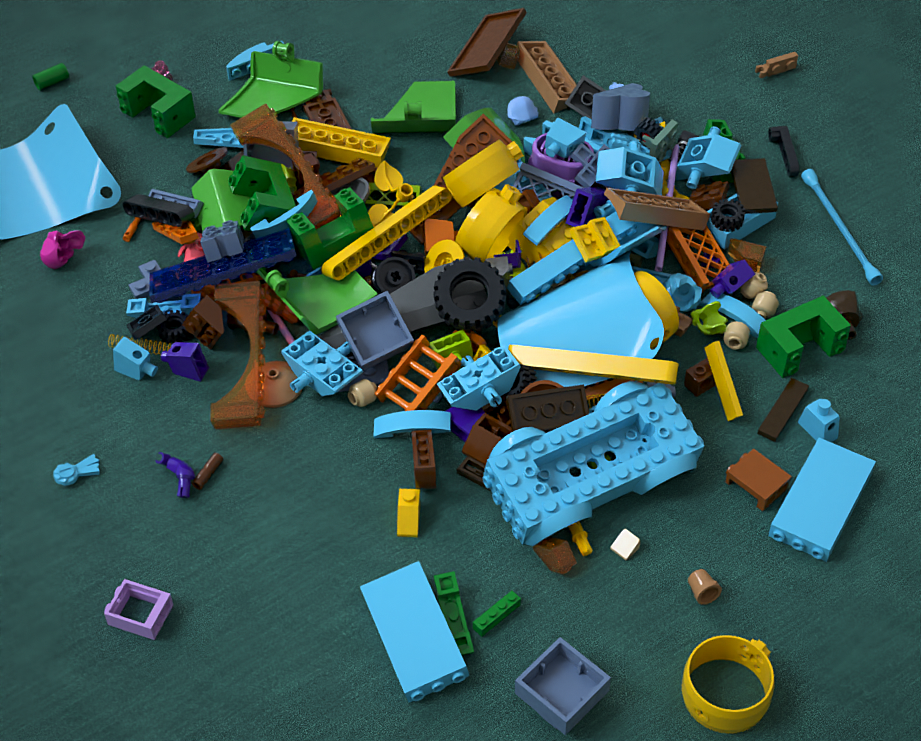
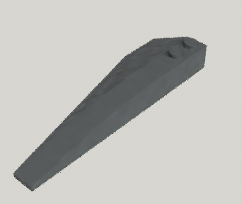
M447 264L434 267L390 293L410 333L445 322L438 314L433 292L435 281L438 280L437 276L440 271L444 272V267ZM468 280L454 288L452 299L458 307L472 310L482 306L487 301V295L480 282ZM338 325L318 336L334 349L339 348L346 342Z

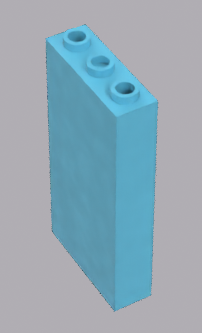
M818 438L775 516L768 536L778 542L790 545L796 550L808 553L816 559L827 562L873 473L876 461Z
M419 561L360 586L408 703L419 701L425 695L439 692L446 686L462 682L466 677L470 676Z

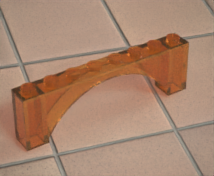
M265 103L230 124L234 135L242 146L244 144H259L272 147L286 154L296 163L303 174L304 194L312 189L318 201L312 212L307 216L316 229L341 217L337 202H333L331 199V192L327 187L324 189L322 179L318 174L315 175L312 170L314 168L310 161L304 160L303 157L305 155L300 147L296 148L294 138L291 134L287 135L284 123L282 121L278 122L276 119L278 116L273 108H269Z
M260 281L215 284L214 301L221 307V310L230 313L243 324L249 333L251 344L248 365L239 382L222 399L216 403H211L210 421L215 429L261 426V418H264L262 401L265 399L264 389H262V383H265V374L262 372V366H265V356L262 354V349H265L263 332L266 331L265 321H263V316L266 315V307L263 304V299H266V289L262 288Z

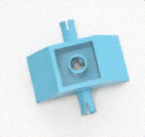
M711 127L708 136L689 138L677 165L675 180L688 179L686 186L690 189H696L701 177L729 174L742 145L719 136L721 130L717 127Z
M631 141L630 149L622 147L599 151L596 183L620 190L662 195L664 171L655 157L640 153V142H638L637 146V141Z
M310 330L281 351L292 371L298 377L290 383V387L295 393H298L308 385L321 396L335 394L363 373V370L346 358L352 352L347 341L339 348L334 349Z
M502 345L487 355L478 358L475 362L471 356H466L468 361L463 357L461 360L463 368L437 383L452 407L478 410L488 403L496 407L497 405L494 401L498 405L501 404L502 398L500 396L511 390L521 366L507 347Z

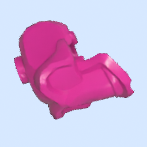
M57 230L48 232L47 239L44 241L40 251L42 262L51 269L62 267L73 256V249H81L83 247L85 235L80 230L70 231L67 234L60 233Z

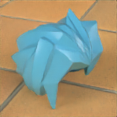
M676 273L672 274L662 283L672 297L675 306L680 307L681 313L696 309L700 304L702 288L697 286L691 277Z

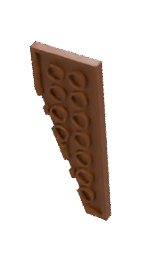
M483 113L458 137L434 185L447 188L443 177L499 139L506 146L512 141ZM452 197L448 204L428 218L448 221L462 207ZM423 221L410 230V234L421 245L424 244Z

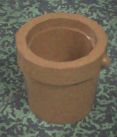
M696 570L688 577V583L699 604L711 603L721 594L722 588L706 570Z

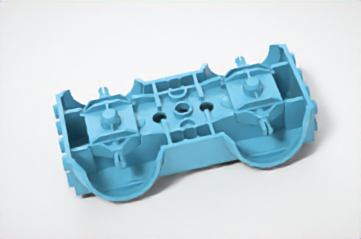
M628 381L606 393L598 402L593 413L548 433L534 427H524L505 436L493 448L489 459H487L482 479L486 488H490L493 493L492 497L495 504L500 505L503 518L511 524L514 537L519 539L522 545L535 546L567 526L587 518L588 520L591 519L592 509L631 491L643 495L652 488L689 470L690 473L694 472L704 448V442L694 431L691 421L684 416L680 404L675 402L668 387L663 383L650 387L637 381ZM608 451L613 452L616 459L608 461L605 459L604 454ZM595 462L598 467L591 469L587 466V463ZM577 467L580 469L581 475L573 477L569 470Z

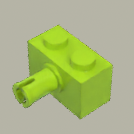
M463 330L432 341L429 345V348L444 358H447L451 353L457 356L460 362L463 357L465 360H468L466 356L473 357L471 340ZM431 358L434 365L439 369L441 364Z

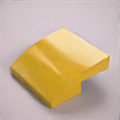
M605 217L592 219L585 225L572 227L569 231L585 263L605 257L620 246Z

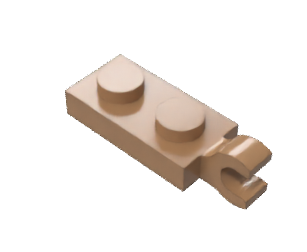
M792 52L768 59L766 64L756 66L755 72H760L759 77L764 78L794 69L797 65L798 54Z

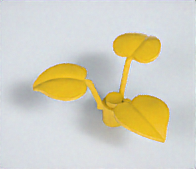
M385 160L376 170L374 177L375 185L382 192L389 190L396 192L397 199L390 209L383 204H375L370 208L368 214L373 227L394 214L392 211L398 202H407L409 199L411 202L414 198L412 186L408 183H403V177L400 172Z

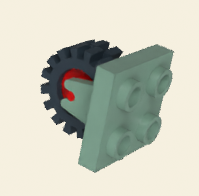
M645 118L634 129V134L637 135V139H640L639 142L644 144V147H648L650 156L655 157L658 161H662L666 152L669 149L672 150L677 143L678 123L672 119L665 127H662L660 123H656V120Z

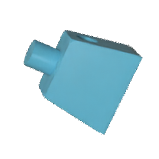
M557 118L546 136V154L549 157H554L556 154L563 158L569 157L581 143L584 144L586 132Z
M123 337L113 349L114 371L136 380H141L145 374L153 377L157 373L158 367L150 363V353L128 338Z
M818 399L807 405L798 420V423L816 441L818 438L829 442L838 439L840 417L830 407L831 403L827 399Z

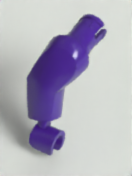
M159 452L162 455V460H155L156 463L167 466L166 468L174 472L177 479H179L177 497L185 498L186 496V498H190L191 480L195 478L194 470L186 462L176 457H171L170 454Z

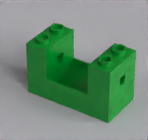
M145 65L116 85L121 112L133 118L145 108L151 106L155 131L166 138H169L196 118L191 91Z
M242 155L240 161L236 164L233 174L229 176L228 185L233 194L252 197L240 215V221L244 230L251 231L250 228L262 220L266 219L270 223L296 207L281 163Z
M350 187L334 195L342 216L318 229L302 212L294 214L286 220L300 255L313 270L321 267L331 257L374 228L364 201Z
M823 295L761 322L756 348L776 372L784 378L788 375H794L798 371L804 348L802 344L814 340L829 357L842 353L846 348L851 325Z

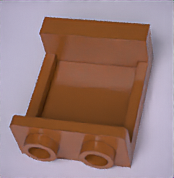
M753 448L748 454L744 453L739 462L729 466L726 471L725 482L728 485L733 481L758 499L757 507L764 511L789 488L792 476Z

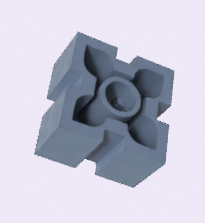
M229 220L222 223V227L217 228L215 225L205 228L200 243L207 262L243 252L245 240L238 221L233 222Z

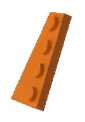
M191 221L181 227L159 222L152 223L154 230L180 244H192L196 239H199Z

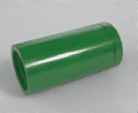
M63 63L32 75L33 82L38 90L69 78L68 70Z

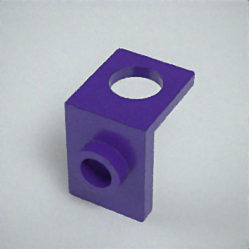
M515 240V253L494 255V258L507 256L508 264L512 263V269L521 268L519 241Z

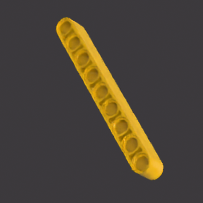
M432 186L327 260L322 266V274L334 280L343 279L448 204L452 198L449 190L440 186Z
M522 345L508 346V350L519 364L532 367L534 370L676 384L679 364L673 361Z

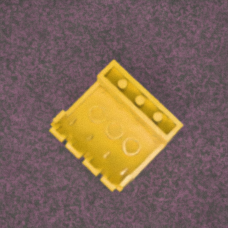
M554 197L542 200L516 225L508 237L510 242L507 246L514 252L515 240L519 241L520 250H522L521 258L529 265L533 264L534 261L537 263L573 239L569 233L573 226L565 223L567 217L551 230L549 235L537 246L523 235L532 222L557 201ZM570 273L568 274V277L565 279L566 282L570 279Z

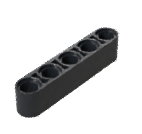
M141 194L134 195L122 204L124 211L130 216L181 227L195 217L193 209L188 205Z

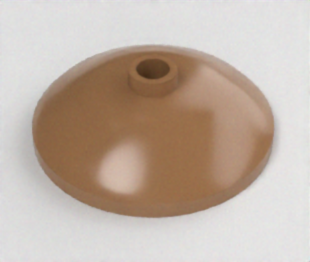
M284 361L263 363L254 368L246 379V391L249 398L263 407L276 408L285 406L293 402L301 394L302 389L298 393L291 389L290 383L298 377L294 374L289 364Z

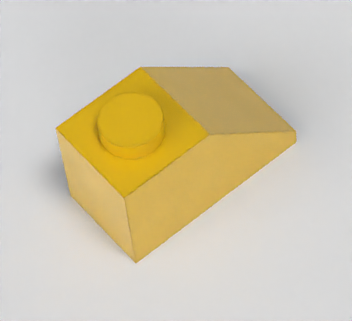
M399 489L397 537H418L421 506L420 489Z

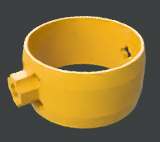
M499 139L443 177V180L452 197L463 208L519 171L517 160L524 155L515 141L506 146Z
M505 184L502 191L496 188L489 190L476 203L464 220L455 242L462 247L463 252L470 259L474 260L475 257L481 258V262L484 263L485 259L494 258V255L500 254L506 249L510 242L508 237L526 214V209L518 202L522 194L514 186Z
M644 271L634 272L643 294L662 320L664 328L663 343L679 327V316L675 303L666 288L654 276ZM659 338L652 340L650 344L651 350L657 347Z
M723 635L709 638L693 650L685 664L682 678V694L686 708L698 723L720 733H739L752 728L762 719L770 706L775 684L773 668L768 659L771 652L767 649L766 644L760 640L752 639L748 641L737 636ZM709 661H734L746 666L755 673L763 685L765 697L757 704L746 709L728 710L719 708L707 702L697 693L691 682L690 674L697 667Z

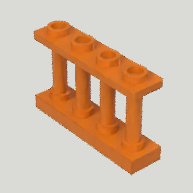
M421 335L419 339L414 341L411 349L402 356L398 365L389 372L386 380L377 387L375 395L382 403L386 398H389L404 408L405 411L426 410L441 392L437 383L454 374L462 364L458 357L452 353L447 358H444L429 348V341L424 335ZM423 353L441 364L436 372L433 373L416 362ZM411 368L429 379L424 387L421 388L404 377ZM398 383H401L417 394L412 402L409 403L392 392Z

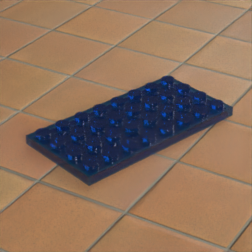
M287 228L244 242L243 252L239 254L227 255L222 257V259L207 262L204 255L151 272L149 282L151 303H162L167 298L173 296L181 297L191 290L199 291L206 285H217L222 280L228 278L230 280L236 279L240 274L246 272L251 274L259 268H270L276 265L277 262L293 260L297 255L290 229Z

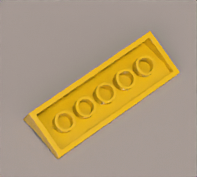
M293 118L292 122H298L299 153L300 151H317L318 157L350 164L352 160L361 158L374 163L375 167L378 168L384 161L391 144L390 137L299 118Z

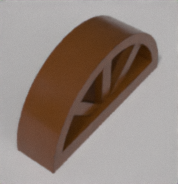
M431 429L411 431L415 489H436Z

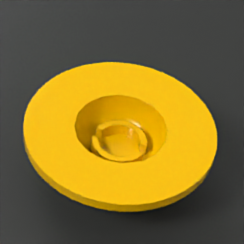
M452 240L437 242L426 256L425 273L434 267L451 263L453 260L464 259L465 255L462 247Z

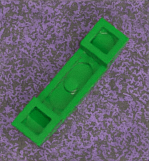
M455 571L434 575L440 609L461 656L472 654L474 649L465 620Z

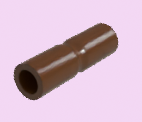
M213 453L204 465V468L200 470L191 482L193 487L198 490L204 487L211 475L224 460L220 454Z

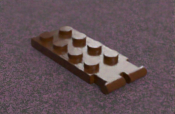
M331 89L323 90L318 96L304 102V111L309 121L351 129L336 98L330 96L332 95Z
M356 158L347 166H339L332 173L327 172L322 174L321 178L317 180H309L302 188L291 193L294 202L298 204L296 199L311 189L316 198L377 170L375 164L365 159Z

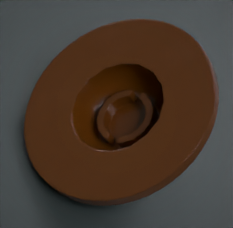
M223 147L205 153L192 161L186 167V171L188 173L200 171L202 174H205L211 169H219L221 166L220 160L228 154V149Z

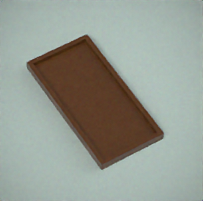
M525 8L485 15L447 71L449 76L490 70L527 14Z

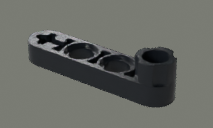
M769 127V142L778 141L787 175L789 177L798 176L799 164L788 127Z

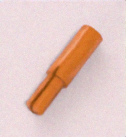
M135 217L122 237L125 242L131 240L141 218Z

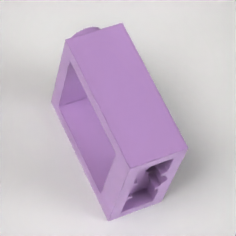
M124 579L121 586L117 587L111 603L107 604L104 615L110 626L155 640L173 607V601L170 593ZM130 596L155 604L145 624L119 616Z

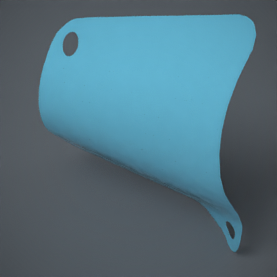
M66 104L59 105L28 138L8 148L0 149V240L42 231L81 215L110 208L119 202L121 197L120 186L96 154ZM54 122L55 127L53 131L45 135L44 132L47 125ZM103 187H110L112 189L113 195L110 198H104L100 194Z
M633 249L502 315L497 323L500 347L505 345L508 349L509 345H522L647 359L654 358L662 344L664 328L662 320L643 294L635 278L629 256ZM659 338L657 347L651 350L650 344L652 340ZM534 370L536 371V381L550 380L559 383L563 387L582 384L587 386L611 379L608 377Z

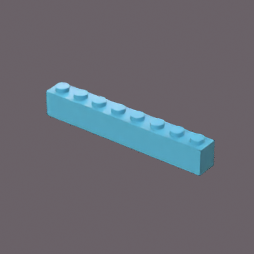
M616 211L606 217L619 243L625 236L630 237L636 232L638 222L620 220ZM572 239L509 280L507 289L520 305L525 302L529 303L535 299L538 293H545L552 284L560 283L567 274H574L581 265H587L590 262L585 263Z

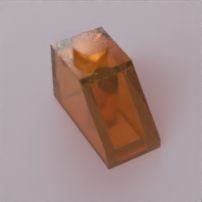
M731 238L728 254L735 262L745 259L754 272L760 273L766 246Z
M548 537L537 545L532 546L533 550L550 571L564 574L570 571L573 565L577 564L566 540Z

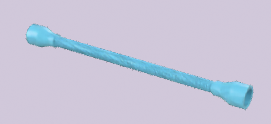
M805 170L801 175L803 181L815 191L861 262L865 270L866 279L870 285L874 286L881 283L883 280L882 274L869 263L821 189L814 170Z

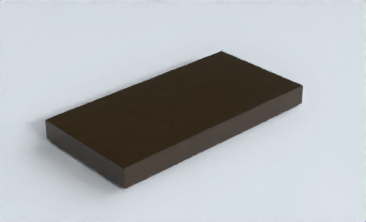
M765 158L735 160L731 173L738 202H740L739 205H743L745 214L777 212L778 206Z
M584 384L506 396L512 432L524 427H534L542 431L554 430L589 414Z

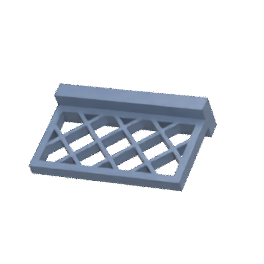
M524 162L520 166V172L513 185L515 188L519 186L520 189L518 190L521 193L533 187L538 199L547 194L551 198V193L557 190L563 196H565V193L570 198H573L576 189L584 188ZM522 177L529 178L531 185L522 188L520 185ZM545 185L547 191L537 194L535 186Z

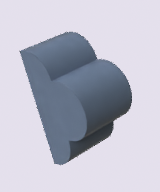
M631 83L593 94L591 128L634 131L643 119H648L650 93L643 90V86Z

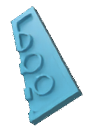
M242 127L194 130L193 141L194 144L243 148Z

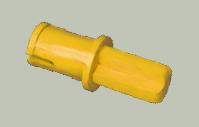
M580 521L568 526L572 534V541L577 544L583 556L591 554L592 548L587 540L588 534L583 530Z

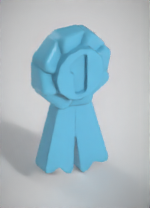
M92 454L76 465L69 463L60 464L53 471V477L56 483L68 486L74 484L79 476L99 475V459L95 458V454Z

